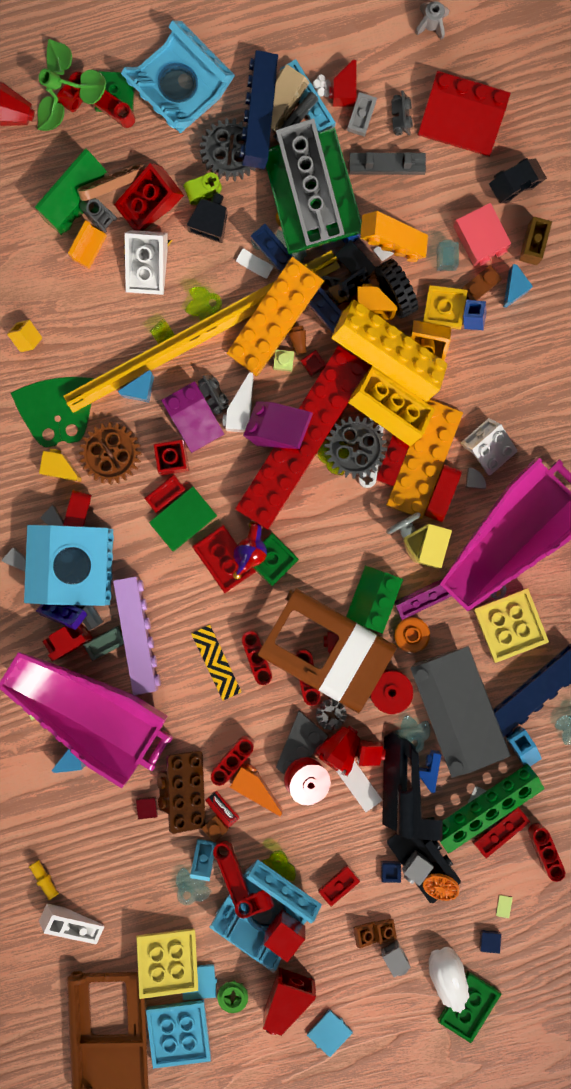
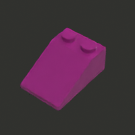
M195 381L161 400L191 453L225 435Z
M257 401L243 436L260 447L300 449L313 413L274 402Z

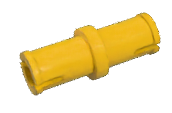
M40 860L29 866L37 880V886L42 888L48 900L59 894L50 879L51 875L46 873Z

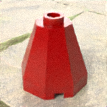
M0 82V126L28 125L29 121L33 122L35 110L32 109V104Z
M348 726V728L342 727L319 745L313 754L319 756L318 758L335 771L339 769L342 771V775L348 776L352 770L360 737L357 736L358 731L351 726Z

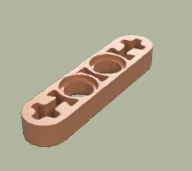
M144 165L130 166L79 187L77 191L80 200H91L134 182L144 171Z

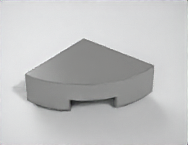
M468 468L466 487L486 489L483 475L476 469Z

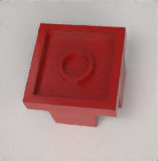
M81 623L76 630L62 627L42 642L50 653L48 656L53 662L66 656L93 639V637Z

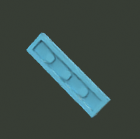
M296 59L287 64L307 78ZM310 82L298 103L301 104L310 92H313L318 97V102L306 116L309 120L314 118L319 133L335 127L336 122Z

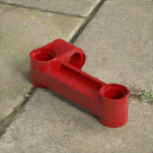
M72 73L67 81L80 84L82 73ZM65 84L57 94L58 103L62 104L70 112H75L83 102L80 98L81 88ZM106 90L100 100L92 104L120 123L124 128L132 127L135 123L136 118L129 105L120 101Z
M229 841L218 843L214 847L213 855L221 870L237 916L244 919L273 908L275 905L272 897L264 890L250 894L235 856L233 845ZM220 846L227 848V855L220 854ZM241 903H247L250 910L247 912L243 911L240 906Z

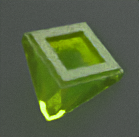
M164 318L150 330L158 344L175 335Z

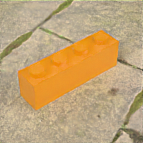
M379 211L362 215L360 238L367 241L368 244L377 245L383 251H390L395 256L404 257L408 262H417L418 259L426 258L427 234Z

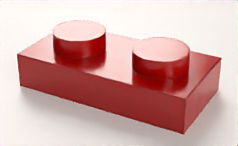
M346 865L318 889V892L332 907L360 882V879Z

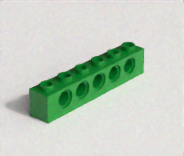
M526 764L444 819L443 840H440V843L447 853H451L543 791L545 788L539 777Z

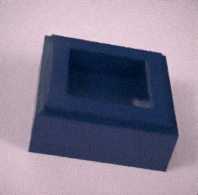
M381 861V882L401 883L400 861Z
M481 930L480 952L500 954L501 932Z

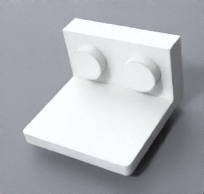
M490 418L461 442L464 449L475 455L488 475L493 474L517 452L503 426Z

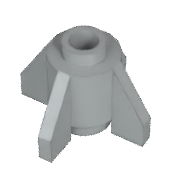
M437 1L421 4L420 10L424 18L417 26L415 33L419 35L425 29L429 31L436 30L440 40L443 39L445 36L443 18L449 14L450 10Z

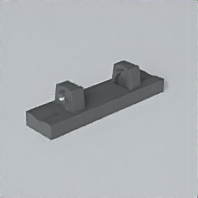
M350 153V175H425L426 153Z

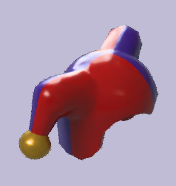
M254 521L248 524L250 528L248 537L240 541L234 550V558L238 564V570L233 573L235 579H240L241 574L247 572L251 567L260 565L267 556L266 545L261 540V525Z

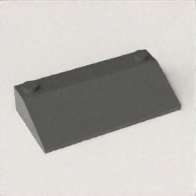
M469 646L416 662L410 668L452 778L471 773L510 757L508 747Z

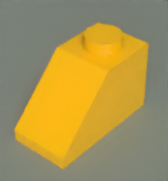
M50 449L49 452L43 451L39 474L81 482L82 478L69 459L61 454L60 450Z

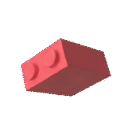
M491 203L457 219L453 226L473 266L478 264L482 266L491 260L490 258L506 254L508 252L507 249L511 245Z

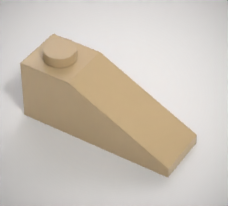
M287 64L279 72L278 80L276 81L271 128L275 132L281 128L284 120L287 121L310 83L304 75Z

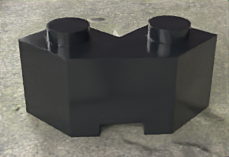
M525 158L516 166L497 173L489 185L498 202L507 203L521 192L534 189L546 180L547 177L536 158Z

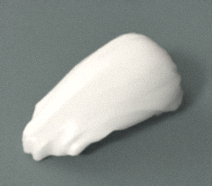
M450 947L434 950L429 957V974L443 1005L451 1007L454 1012L461 1013L465 1009V1003L470 997L463 963L457 953Z

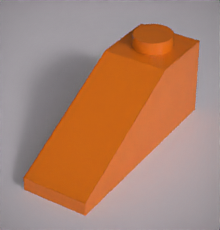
M242 764L233 778L230 788L276 815L281 816L282 807L260 774L256 772L257 769L250 764Z

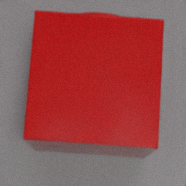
M183 440L153 444L157 470L161 476L190 471L186 445Z
M282 909L265 931L264 946L288 963L305 941V925Z

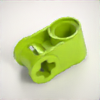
M212 172L189 180L183 185L191 205H197L201 199L207 200L211 198L213 193L220 194L222 190L219 177Z

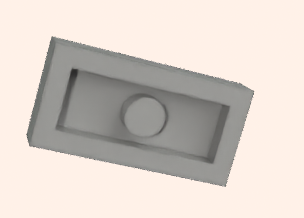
M359 92L347 128L348 132L365 137L377 101L376 97Z

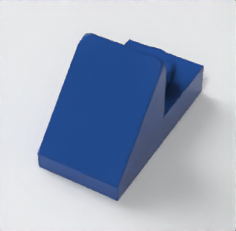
M431 750L430 755L426 757L428 769L419 767L420 778L431 793H435L441 754L436 750Z

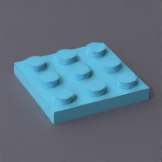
M204 1000L149 1006L146 1008L153 1069L211 1061Z

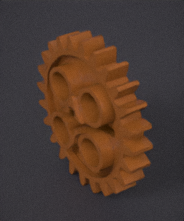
M111 422L108 423V427L101 423V429L94 426L95 432L87 431L90 437L82 438L86 444H80V447L84 449V451L79 452L80 455L84 456L80 462L86 463L83 470H89L88 476L95 474V481L101 477L102 484H105L107 479L110 485L113 484V480L120 484V478L127 481L126 475L133 476L131 470H138L135 463H141L137 456L142 455L141 452L137 451L141 445L135 444L138 438H131L133 432L129 431L126 433V426H123L120 430L119 423H116L115 427H113ZM113 436H118L116 445H110V439ZM102 439L105 440L108 448L114 451L112 455L120 465L119 468L116 467L113 459L107 456L109 452L101 442ZM98 445L101 446V453L94 455L93 449ZM127 452V460L121 462L119 460L120 454ZM106 462L111 463L109 471L103 470V465Z

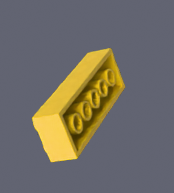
M353 300L341 313L332 335L334 341L425 402L441 389L448 365L445 361L356 300Z

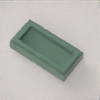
M119 626L83 645L93 661L124 645L123 635Z

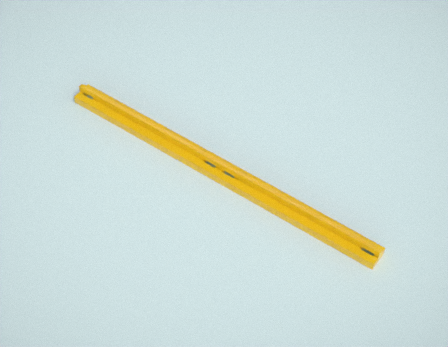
M332 250L305 264L306 267L319 277L326 276L340 268L337 262L338 259L334 256ZM275 281L64 395L67 405L74 413L137 379L147 371L161 366L251 317Z

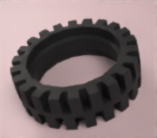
M391 258L375 267V276L377 277L380 289L397 306L396 315L404 318L418 310L416 294L413 292L414 289L410 285L409 279L406 278L405 272L402 271L401 266Z

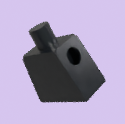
M213 193L211 201L200 200L187 223L188 232L223 243L228 212L227 208L221 205L224 199L221 194Z

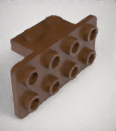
M192 751L168 755L166 758L167 771L159 772L157 785L160 793L158 806L160 811L168 814L169 832L176 834L201 829L205 825L203 753L201 751Z

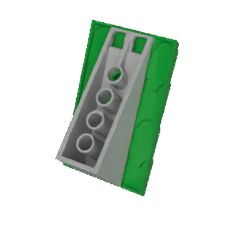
M313 118L276 130L280 145L269 148L266 168L288 254L298 253L361 233L362 221L336 129L331 128L318 133Z

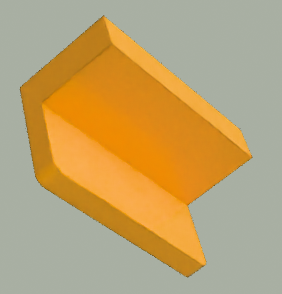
M85 220L68 251L71 259L90 269L107 237L106 233L92 227L90 222Z

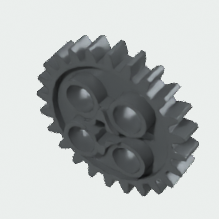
M226 118L225 124H222L218 120L217 127L211 124V130L206 129V135H202L203 142L200 143L202 163L206 164V170L212 169V173H218L219 179L225 176L226 181H228L229 177H232L235 182L236 176L243 180L244 173L250 176V169L256 170L254 167L243 166L242 162L235 161V159L239 158L243 160V157H240L241 144L238 143V141H245L241 139L243 121L236 124V119H233L232 123H229V120ZM231 135H234L231 165H227ZM225 138L226 141H220L218 139ZM217 156H223L224 159H220V160H219V159H217L216 157H217Z
M357 416L355 421H352V418L349 417L348 423L341 419V426L336 423L334 424L336 431H330L332 437H326L330 444H325L324 447L329 449V451L325 452V455L331 456L327 462L334 463L332 469L339 468L338 475L344 471L345 478L352 474V479H355L356 474H358L360 479H362L363 473L370 476V469L376 472L377 468L375 465H382L379 459H385L386 457L381 452L387 451V448L382 447L387 441L380 439L384 433H377L380 427L373 428V421L366 424L367 418L360 422L359 416ZM351 431L354 433L355 438L347 440L344 433ZM363 438H371L373 441V445L369 447L365 446L363 444ZM342 441L350 446H354L356 443L359 449L369 450L372 454H367L361 450L353 452L352 447L340 445L339 442ZM345 449L349 455L347 458L342 459L339 457L338 451ZM357 456H365L367 460L366 464H358L356 460Z

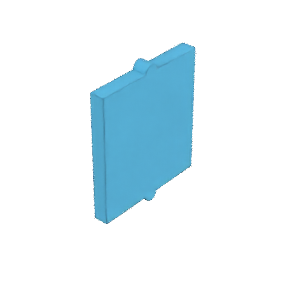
M214 964L197 965L198 991L182 993L183 1000L217 998V978H215Z
M329 1009L310 1029L307 1036L316 1044L317 1048H320L331 1057L353 1031L343 1022V1018H339Z

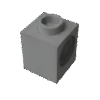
M415 850L402 867L404 878L411 884L415 882L420 886L434 866L429 859Z
M397 940L381 949L382 957L393 977L402 976L411 968L409 960Z

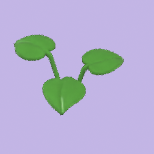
M48 39L47 45L48 69H42L38 78L40 84L46 86V91L50 92L53 97L47 96L39 104L37 129L40 131L55 129L63 121L64 106L58 103V97L53 92V90L59 89L62 83L81 88L80 98L86 104H94L99 101L106 89L104 76L95 70L83 72L81 84L61 79L60 75H64V70L69 69L71 66L72 52L65 44Z

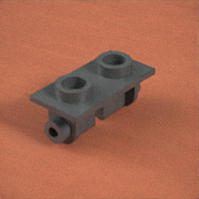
M402 90V96L394 95L391 100L392 114H399V116L392 118L393 132L399 136L406 131L410 136V128L413 127V121L409 115V109L412 108L410 97H407Z
M204 375L198 381V387L204 398L211 395L212 398L207 400V403L212 412L218 415L223 412L222 409H228L229 400L220 390L218 380L213 375Z

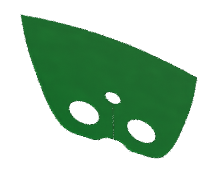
M63 377L30 384L11 393L21 417L41 446H56L61 440L67 443H75L83 438L88 424L91 404L73 413L67 405L64 395L94 380V378ZM59 415L61 417V421L56 422L55 416ZM74 424L78 428L75 436L67 435L66 427L68 425ZM50 428L54 431V438L52 440H45L42 435L45 429Z

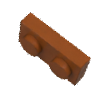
M489 265L461 289L468 290L467 300L478 301L501 282L502 278Z

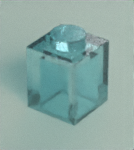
M443 240L437 246V271H456L459 266V242Z

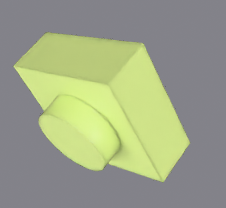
M276 350L273 370L292 372L294 351Z

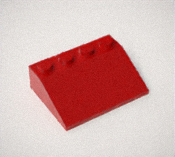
M437 71L418 136L490 157L511 92Z

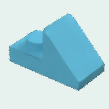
M197 839L190 878L210 881L214 860L213 850L216 842Z

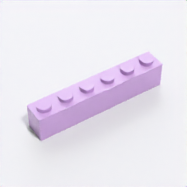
M139 576L114 580L133 695L155 692L158 690L161 682L159 674L156 675L155 672L157 659L155 655L153 656L151 649L154 648V641L152 636L149 637L148 629H151L149 617L146 618L145 614L147 602L146 599H143L141 592L144 591L143 581L139 580Z

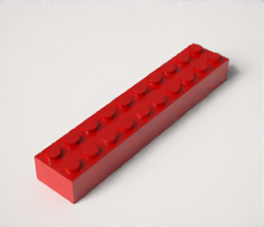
M337 347L299 407L301 410L313 413L300 449L274 447L235 508L236 511L258 523L266 530L270 529L325 442L326 437L330 434L334 424L337 423L349 404V399L370 369V365L343 348Z

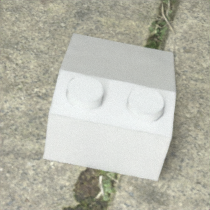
M129 230L125 233L126 292L164 294L168 233Z

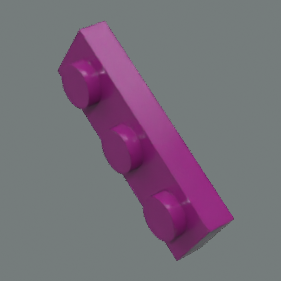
M442 579L396 600L394 604L400 618L403 620L451 597L440 585Z

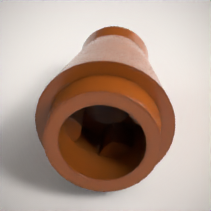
M303 325L292 327L288 336L295 354L307 353L306 330H304Z

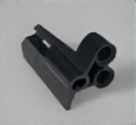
M392 731L384 737L386 754L383 765L382 824L396 831L399 836L404 838L433 841L443 840V821L436 820L435 817H422L418 752H416L415 746L409 740L400 738L395 731ZM408 757L412 760L411 788L407 790Z

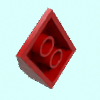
M150 163L114 205L133 230L143 231L170 211L184 194L162 166Z

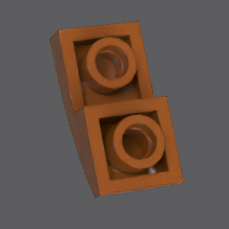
M394 919L374 921L353 927L356 947L358 948L374 943L381 945L397 939Z

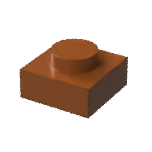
M216 814L201 828L214 843L229 830Z

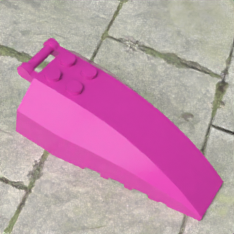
M536 457L506 487L440 582V585L467 611L571 540V491L553 475L558 471L571 484V473L563 466L564 463L560 459L548 470L542 464V460Z
M18 652L0 681L1 691L17 705H20L28 715L34 717L44 729L51 732L59 742H62L69 748L70 752L88 768L120 788H123L139 764L153 771L156 767L155 763L164 748L173 739L170 734L161 730L168 716L139 697L33 656ZM156 736L161 738L159 744L149 760L145 759L144 755Z

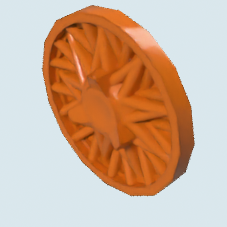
M408 617L397 624L394 638L396 644L402 650L408 653H416L422 651L428 645L430 631L423 620L416 617Z
M440 873L430 874L423 882L425 892L435 899L450 901L456 899L459 895L460 887L458 883L447 875Z

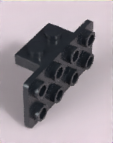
M397 833L387 840L388 846L403 866L413 852L417 850L429 859L434 866L428 875L440 873L453 878L458 885L461 883L460 878L451 867L453 865L451 859L447 854L443 856L440 852L442 847L438 841L409 839L401 837ZM423 882L420 886L416 884L429 903H435L438 900L425 892Z

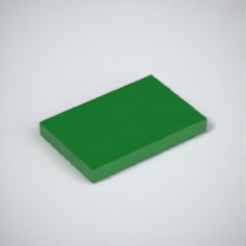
M192 487L149 523L174 552L214 520L217 514L198 491Z
M467 971L465 975L470 997L465 1003V1009L459 1013L446 1006L438 1018V1023L469 1043H472L502 993L481 978Z

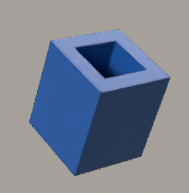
M466 300L463 315L464 329L484 330L486 301Z

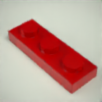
M395 435L391 437L385 453L386 457L382 461L376 481L394 487L409 445Z
M518 807L494 823L472 842L487 859L527 826L530 820Z

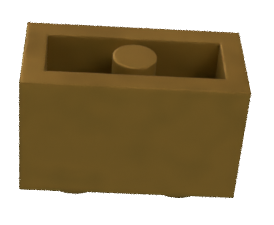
M538 217L531 219L527 226L519 261L533 265L539 264L544 256L552 221Z

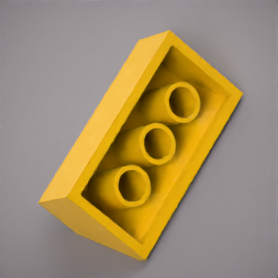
M373 366L365 374L348 401L349 404L409 446H412L423 436L435 410L418 396Z

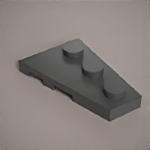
M301 711L297 713L276 765V768L284 775L292 762L302 757H311L316 748L328 737L323 730Z

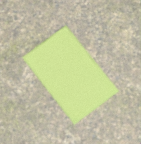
M499 895L496 916L510 917L513 897Z

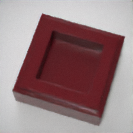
M156 797L139 798L136 800L138 819L158 817Z

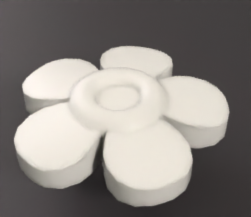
M320 74L313 81V86L317 88L316 92L319 97H329L331 82L328 79L325 80V76Z

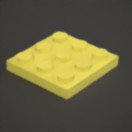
M528 588L473 609L494 663L549 642Z
M194 928L136 935L139 999L198 991Z

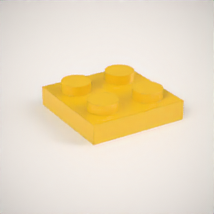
M429 285L423 322L461 330L468 290Z

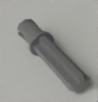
M310 92L287 121H283L284 124L280 129L300 123L318 102V97L313 92ZM276 133L275 135H273V137L278 141Z

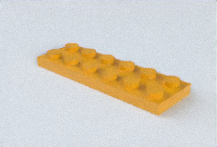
M292 257L226 354L255 376H259L325 280Z
M430 399L426 403L435 409L423 436L412 446L408 447L386 504L388 507L409 515L419 512L421 514L419 519H422L463 415L461 411Z

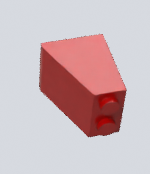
M280 967L278 968L264 1009L263 1029L267 1033L282 1036L315 1001V980Z

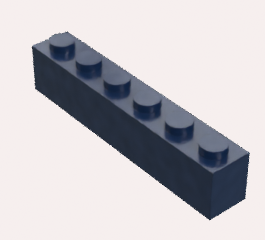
M256 50L254 58L250 57L249 70H252V74L248 75L247 87L250 88V92L246 93L245 99L248 110L245 109L243 122H246V127H243L241 137L245 141L244 145L241 144L240 148L243 166L265 170L268 161L278 54Z
M571 644L493 709L503 737L511 735L514 732V728L518 724H524L532 712L542 709L545 701L555 698L558 695V690L571 684Z

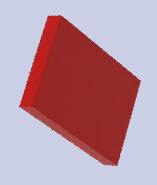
M222 525L192 547L220 588L226 593L256 571L251 567L247 572L241 574L240 579L233 577V573L238 570V564L234 558V550L237 543L226 527Z

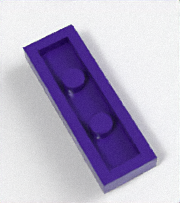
M41 604L36 610L39 615L74 630L77 629L88 615L84 610L72 605Z

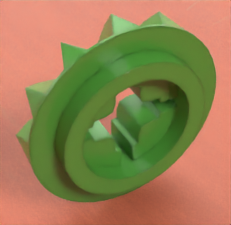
M235 980L233 982H226L219 989L218 1003L228 1013L240 1012L248 1003V991L242 983H238ZM235 990V995L238 997H235L232 1003L231 997L228 995H231V992Z

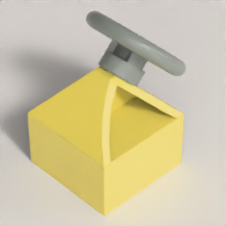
M419 512L386 530L387 534L400 530V534L404 538L406 551L413 562L433 568H442L452 530L431 524L424 525L416 530L412 522L420 518L421 514Z

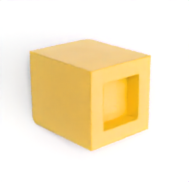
M30 319L17 322L7 333L20 352L33 350L42 340V336Z

